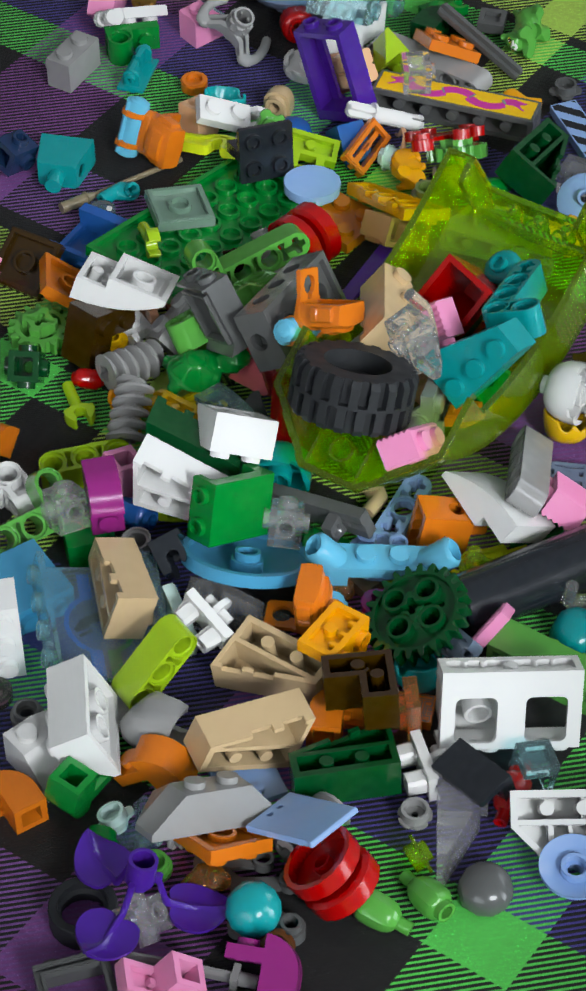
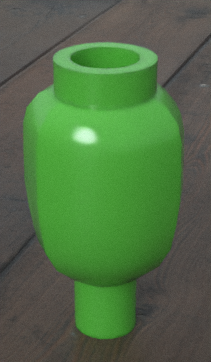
M404 870L400 874L399 881L407 887L409 901L423 916L440 922H446L453 916L455 905L452 903L450 891L442 883L429 876H415L410 870Z
M374 889V892L367 901L353 913L359 922L382 933H388L395 929L408 937L415 923L402 917L401 908L397 902L377 889Z

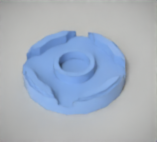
M303 165L293 168L286 173L283 180L284 193L291 201L297 204L312 202L318 206H323L339 197L341 180L339 175L333 170L324 166Z

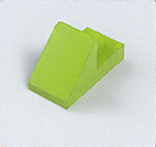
M389 27L373 42V61L377 73H380L382 69L388 66L393 72L418 76L424 69L423 65Z

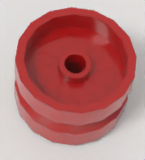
M312 202L300 203L268 226L269 232L286 223L297 225L310 240V248L307 254L323 250L328 262L337 257L342 248L341 235L337 225L322 207Z
M340 826L314 848L297 845L290 853L285 864L283 878L287 887L297 897L304 900L307 907L317 917L324 921H338L354 913L371 896L379 880L380 866L366 848L359 845L357 839L346 827Z

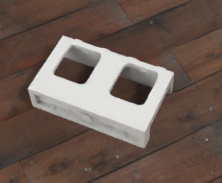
M578 655L437 659V673L441 683L438 730H434V737L438 749H448L459 738H462L476 750L489 753L496 752L499 749H515L527 752L533 750V748H550L562 751L568 747H579L585 670ZM532 697L567 698L566 726L525 728L526 703L528 699ZM493 698L497 700L496 728L455 729L456 703L460 699Z

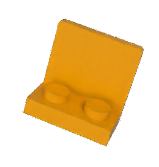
M334 600L297 640V651L321 662V656L367 651V646L371 639V633L369 632L370 617Z

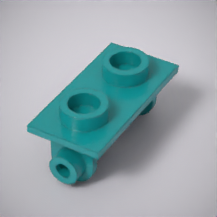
M147 44L139 45L136 48V55H133L124 71L117 90L130 93H144L159 63V59L152 58L151 48Z

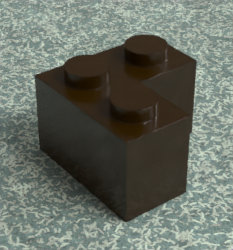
M79 300L69 302L60 356L81 368L95 369L96 356L111 351L112 337L132 329L135 322V311L105 308Z
M391 649L321 656L326 711L362 708L365 730H383L400 727L399 694Z

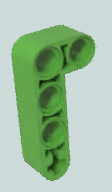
M286 223L219 258L202 239L191 240L187 243L183 254L190 270L200 267L227 274L231 283L234 284L257 271L266 270L274 272L284 267L293 257L307 254L310 248V240L297 225ZM271 250L267 258L261 259L265 251ZM206 252L204 259L197 262L196 257L200 253ZM244 264L240 272L234 273L238 265Z
M266 270L257 271L232 284L242 305L245 306L277 273ZM191 309L172 318L165 324L178 354L195 350L208 342Z
M54 468L40 469L31 473L26 479L25 488L34 508L0 525V533L5 535L8 541L5 550L0 548V554L31 539L38 541L62 529L63 524L74 522L77 515L76 505L62 476ZM40 476H44L49 481L47 492L39 487L38 480ZM55 505L63 510L62 521L56 520L53 516ZM26 519H30L35 524L36 530L34 535L26 532L24 527Z

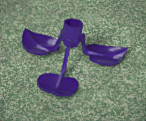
M89 828L84 831L75 850V874L85 885L93 889H103L111 883L119 886L123 881L128 885L118 915L107 908H93L85 911L76 922L75 937L81 952L94 960H118L129 955L136 948L140 937V929L135 923L124 919L134 892L144 893L156 883L163 905L171 908L169 912L171 923L178 929L190 934H204L217 928L226 919L227 897L210 888L194 883L173 885L168 897L162 880L163 873L157 872L159 858L154 851L147 848H137L130 852L124 846L97 835Z

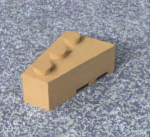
M384 262L360 287V300H364L365 315L364 320L360 323V326L364 328V333L359 337V342L368 346L381 347L385 351L389 350L396 353L398 357H404L409 362L432 338L427 327L428 322L423 316L419 305V298L411 284V276L405 269L401 267L396 268Z
M95 537L88 561L103 639H143L147 627L153 623V612L159 598L134 538Z
M250 614L210 664L216 687L264 696L299 687L308 704H310L317 693L323 690L321 662L297 651L298 639Z
M298 687L197 715L194 717L183 742L199 773L224 770L289 767L288 753L301 748L316 717Z

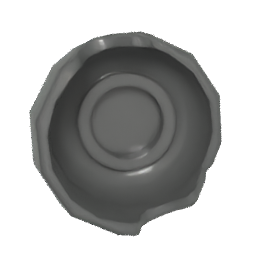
M479 861L465 869L458 881L456 891H458L463 908L477 916L493 917L505 911L513 899L514 888L511 877L501 865L492 861Z

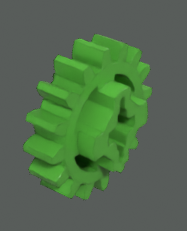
M473 137L463 140H453L451 138L440 140L439 146H434V150L426 151L427 162L441 163V166L451 162H462L467 165L472 163L475 165V159L488 156L487 142H473Z
M36 303L34 309L24 306V313L16 311L15 319H9V327H7L11 347H18L19 351V345L38 346L37 352H51L53 355H58L57 349H62L68 313L63 314L62 307L54 310L51 303L46 307H41L40 303Z

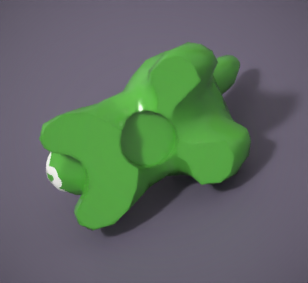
M538 3L521 10H513V15L515 16L514 29L512 32L500 35V39L506 43L505 51L517 52L522 50L524 58L530 59L535 53L536 41H549L551 35L550 28L541 24L544 10Z

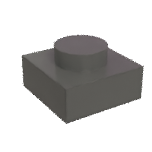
M481 7L477 29L491 35L503 34L508 10Z

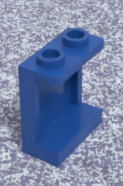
M85 202L79 208L80 223L59 243L66 248L60 260L80 270L88 258L86 255V245L128 219Z

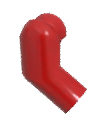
M80 368L71 374V381L77 387L98 390L105 385L95 369Z

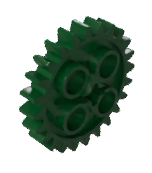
M419 563L416 572H412L409 566H406L405 575L400 576L394 572L393 582L389 583L383 580L382 585L385 589L372 592L377 599L376 601L366 603L371 612H367L365 615L370 617L369 632L371 633V639L369 643L373 649H391L393 660L395 659L399 666H403L406 660H408L412 667H415L418 658H422L426 664H429L431 654L434 653L438 658H441V649L443 647L450 650L453 649V645L450 642L452 638H463L459 628L469 627L464 617L472 615V611L468 607L472 600L467 594V588L460 581L455 572L451 574L447 567L444 566L439 570L432 563L428 570H426L423 564Z

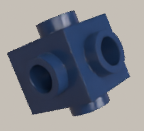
M22 129L0 136V170L8 177L21 171L29 170L36 162L35 157L39 145Z

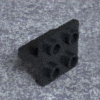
M289 119L240 128L237 130L236 139L227 140V152L238 161V176L241 184L283 177L294 168L292 122Z

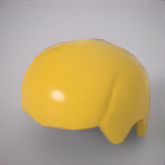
M545 407L543 410L545 433L550 439L562 444H575L583 441L586 438L585 414L581 413L577 419L582 421V423L574 426L555 419Z

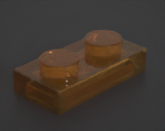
M416 676L402 677L403 691L398 692L399 729L407 731L408 742L410 741V731L420 729L422 733L421 704Z

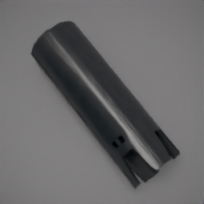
M586 524L456 573L460 581L467 588V594L472 600V603L468 605L472 615L464 617L469 627L460 629L472 637L497 609L506 602L515 609L511 619L515 620L586 592Z

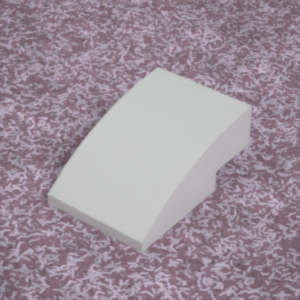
M92 251L77 274L69 297L92 305L117 310L135 311L163 308L172 294L176 283H178L180 276L126 253H123L119 262Z
M445 471L441 475L475 526H489L500 543H537L542 541L556 527L550 519L547 520V515L542 516L541 510L535 517H531L506 502L504 498L507 481L487 473Z

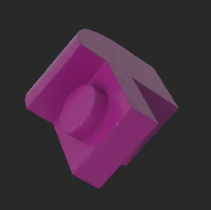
M114 455L81 460L83 485L88 501L92 534L99 535L125 530L124 500Z
M267 933L264 948L260 947V940L246 937H238L237 943L227 942L225 958L261 965L257 991H300L303 975L302 964L294 948L276 935Z

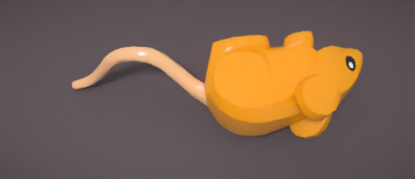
M404 127L398 133H395L396 137L403 135L400 149L392 155L390 163L391 174L401 181L400 184L396 185V189L400 191L413 190L417 182L426 179L425 173L422 171L426 169V164L421 162L420 153L411 152V148H406L407 142H405L404 132L407 131Z

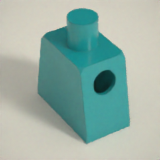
M42 133L37 158L39 183L44 185L46 190L51 193L60 192L62 187L79 188L96 162L94 139Z

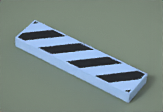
M576 100L550 105V115L556 124L569 135L568 141L586 165L585 112Z

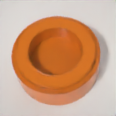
M198 71L187 72L180 79L182 92L190 96L204 94V89L208 87L207 76Z

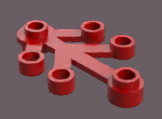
M475 123L459 124L458 129L438 133L436 127L422 128L419 131L404 132L405 142H411V152L434 150L435 141L449 138L463 140L470 139V137H473V141H477L479 136L485 135V126L475 125Z

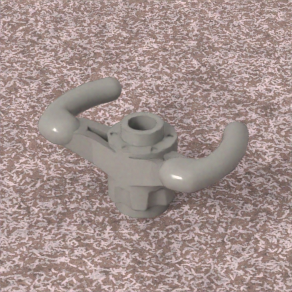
M207 0L200 7L196 15L198 24L203 28L216 29L222 33L225 39L229 40L235 47L236 60L241 66L248 68L264 59L271 45L270 37L264 36L262 38L260 47L254 54L250 55L249 32L254 27L253 22L255 21L253 12L247 7H238L237 9L234 8L229 14L209 15L213 8L227 4L229 0Z

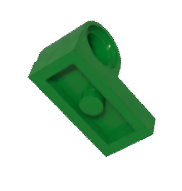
M157 20L104 27L106 52L110 62L114 65H128L139 45L147 44L151 49L160 48Z

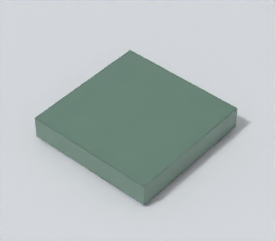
M201 184L145 190L144 199L159 232L215 226L216 217Z

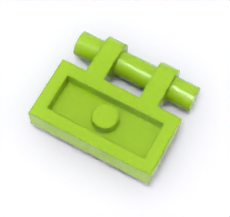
M292 127L294 168L303 166L298 164V161L301 160L334 169L341 141Z

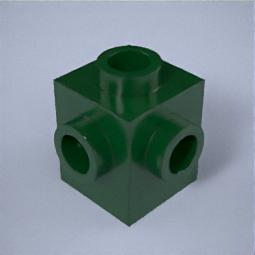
M19 345V351L9 350L8 357H5L4 374L7 375V381L17 382V388L35 389L36 383H44V377H49L50 359H45L46 353L37 352L38 346ZM29 361L33 362L32 373H28L25 370V364Z

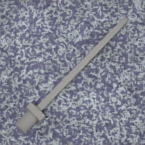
M131 952L125 956L126 958L152 966L164 958L137 952ZM234 963L232 971L203 965L205 978L229 983L228 991H236L238 986L252 990L257 988L259 975L241 971L242 964Z

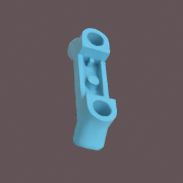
M319 532L307 540L304 550L305 559L308 562L323 566L325 576L329 577L332 586H347L348 577L393 579L394 572L400 576L405 575L406 566H409L412 572H416L419 563H422L426 570L434 563L439 570L445 566L451 571L459 567L461 562V552L458 544L446 536L428 546L337 543L325 533Z

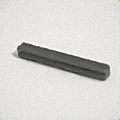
M446 2L441 5L437 14L466 40L473 43L474 47L511 79L516 80L521 76L523 69L518 63Z

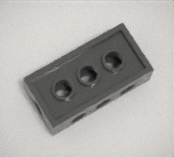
M323 250L293 257L233 317L260 372L290 367L294 363L297 351L305 344L308 345L309 342H313L302 341L294 347L283 346L277 342L273 333L274 325L278 320L294 315L297 299L296 271L298 269L318 267L320 298L346 299ZM309 276L306 277L304 283L305 291L307 293L309 292L311 287V280Z

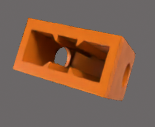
M417 495L406 538L408 539V545L428 546L446 536L458 544L460 552L463 554L467 549L470 535L486 534L487 526H475L456 497Z

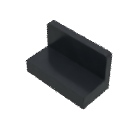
M462 738L454 742L431 765L437 775L479 807H484L495 795H499L507 802L509 791L516 790L509 773Z

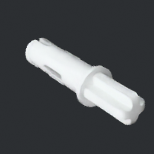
M348 101L344 111L350 118L367 121L374 117L379 124L391 127H404L410 131H419V129L424 128V122H421L424 120L423 115L379 107L374 102L369 105Z

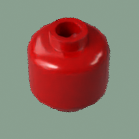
M288 7L280 15L279 24L284 37L292 43H296L293 32L302 24L304 19L313 16L307 7Z

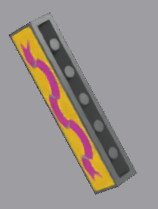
M382 69L373 86L379 107L420 114L424 116L423 122L458 129L459 124L475 123V125H484L485 135L521 142L540 124L542 102L389 70Z

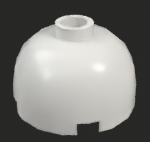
M571 360L559 363L551 370L549 376L544 375L540 384V393L543 394L546 410L555 419L574 426L582 423V421L577 419L581 413H586V362Z

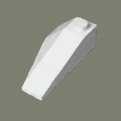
M117 695L119 725L122 716L129 709ZM47 710L29 716L2 734L6 760L17 771L32 778L44 795L48 777L61 764L57 758L50 756L46 748L45 740L48 738V725L45 720V711Z

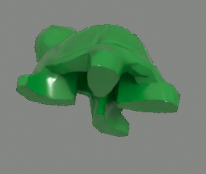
M204 349L191 350L172 356L166 355L162 360V365L167 369L169 378L166 390L174 394H178L181 390L194 393L204 391L216 397L221 375L238 373L245 366H249L252 356L247 349L233 358Z

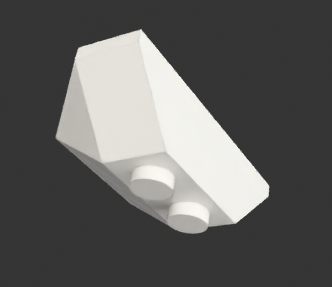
M586 789L509 791L510 828L539 857L545 845L558 836L565 834H581L586 836Z

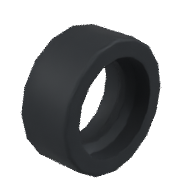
M78 877L64 881L54 889L48 901L49 926L53 936L63 946L74 950H81L75 937V926L66 923L62 918V912L70 904L80 900H93L101 903L116 915L119 914L118 899L110 885L103 889H93L82 883Z

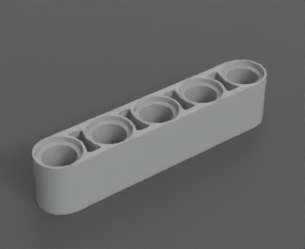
M393 32L423 65L424 69L418 77L485 91L492 86L493 77L487 69L465 60L428 50L416 40ZM379 35L367 46V48L370 49L372 58L373 42L379 37Z
M524 425L511 446L504 500L531 517H535L545 504L549 494L553 441L528 425Z

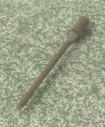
M182 157L179 158L178 164L183 162ZM156 166L119 182H135L164 169H159ZM112 185L95 192L83 191L80 195L58 203L59 210L64 214L81 207L85 202L91 204V201L97 197V194Z

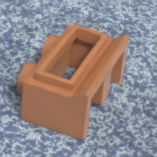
M366 209L359 234L365 235V240L381 244L385 247L421 252L428 224L420 223L416 220L402 221L388 213Z

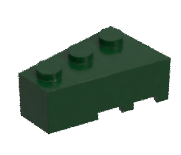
M547 117L509 152L495 170V173L506 185L511 186L538 210L556 188L557 182L555 180L561 169L560 161L564 156L569 135Z
M159 395L157 396L146 420V435L147 433L227 476L242 474L243 464H247V462L241 461V456L230 454L229 459L210 456L209 450L200 446L198 420L193 418L195 413L187 409L184 413L166 405L167 399Z
M357 726L349 729L347 736L331 742L329 738L288 753L289 779L292 793L313 797L315 793L320 791L334 795L341 802L402 794L401 761L391 728L360 730Z

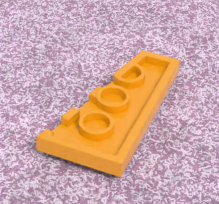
M348 182L346 194L356 198L360 203L369 204L402 221L416 220L420 223L432 224L434 219H446L448 208L446 206L372 182Z

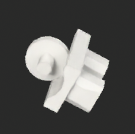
M192 587L185 593L182 603L173 613L187 627L195 621L200 625L203 630L195 636L198 641L197 647L204 654L215 649L217 646L222 650L234 633L227 626L234 620L227 612V609L232 604L228 597L218 601L210 594L203 599L195 588Z
M420 729L410 731V741L396 746L401 761V769L414 765L417 769L403 773V782L407 795L412 796L426 793L429 802L439 800L440 795L436 788V785L439 783V776L433 771L431 765L447 749H438L437 744L430 747L431 753H429Z

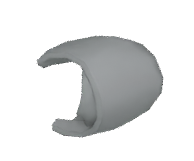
M152 692L137 702L122 716L119 722L120 733L132 748H136L141 735L144 734L166 736L185 746L183 740L188 730L176 726L175 723L182 715L188 713L189 706L181 700L162 692Z

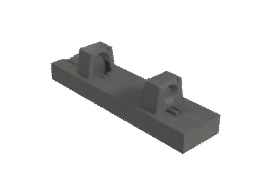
M277 483L273 484L270 516L277 525L285 527L293 517L322 525L321 530H323V533L336 542L339 541L345 532L370 539L376 530L365 508Z

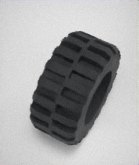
M346 340L309 342L308 345L302 346L295 354L287 399L297 416H302L303 420L308 423H315L317 427L322 429L327 428L336 433H348L361 437V435L369 437L383 435L386 437L402 431L409 425L418 389L419 376L413 364H409L407 359L398 357L396 353L389 350H382L381 347L368 346L361 342H346Z

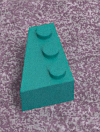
M517 317L433 350L416 360L452 405L458 409L475 400L526 353L536 341Z

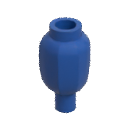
M123 497L125 527L128 529L142 527L152 530L157 524L158 513L133 505L132 497Z

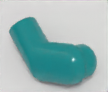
M117 182L97 194V200L110 203L115 200L133 201L139 197L140 186L136 182Z

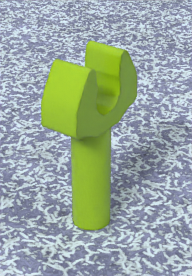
M140 222L137 228L145 241L146 257H161V251L158 248V242H161L158 228H150L147 222Z
M64 382L62 389L70 405L69 408L64 410L66 424L77 430V417L84 416L87 418L89 425L92 426L96 419L94 404L82 403L73 382Z

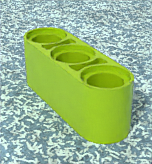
M110 439L49 451L40 457L39 470L47 467L54 468L62 476L68 491L84 488L81 460L102 457L103 452L127 446L129 443L123 439ZM41 476L42 486L48 491L49 481L44 476Z
M175 614L165 615L156 622L112 680V689L129 710L148 694L164 690L195 650L198 642L196 636Z

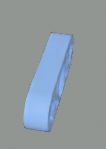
M420 474L406 477L376 522L375 531L390 532L394 535L401 534L406 537L417 495H431L432 484L429 478ZM416 491V493L414 494V498H412V492ZM398 508H408L412 512L408 515H399L395 510ZM392 524L395 525V532L391 531Z

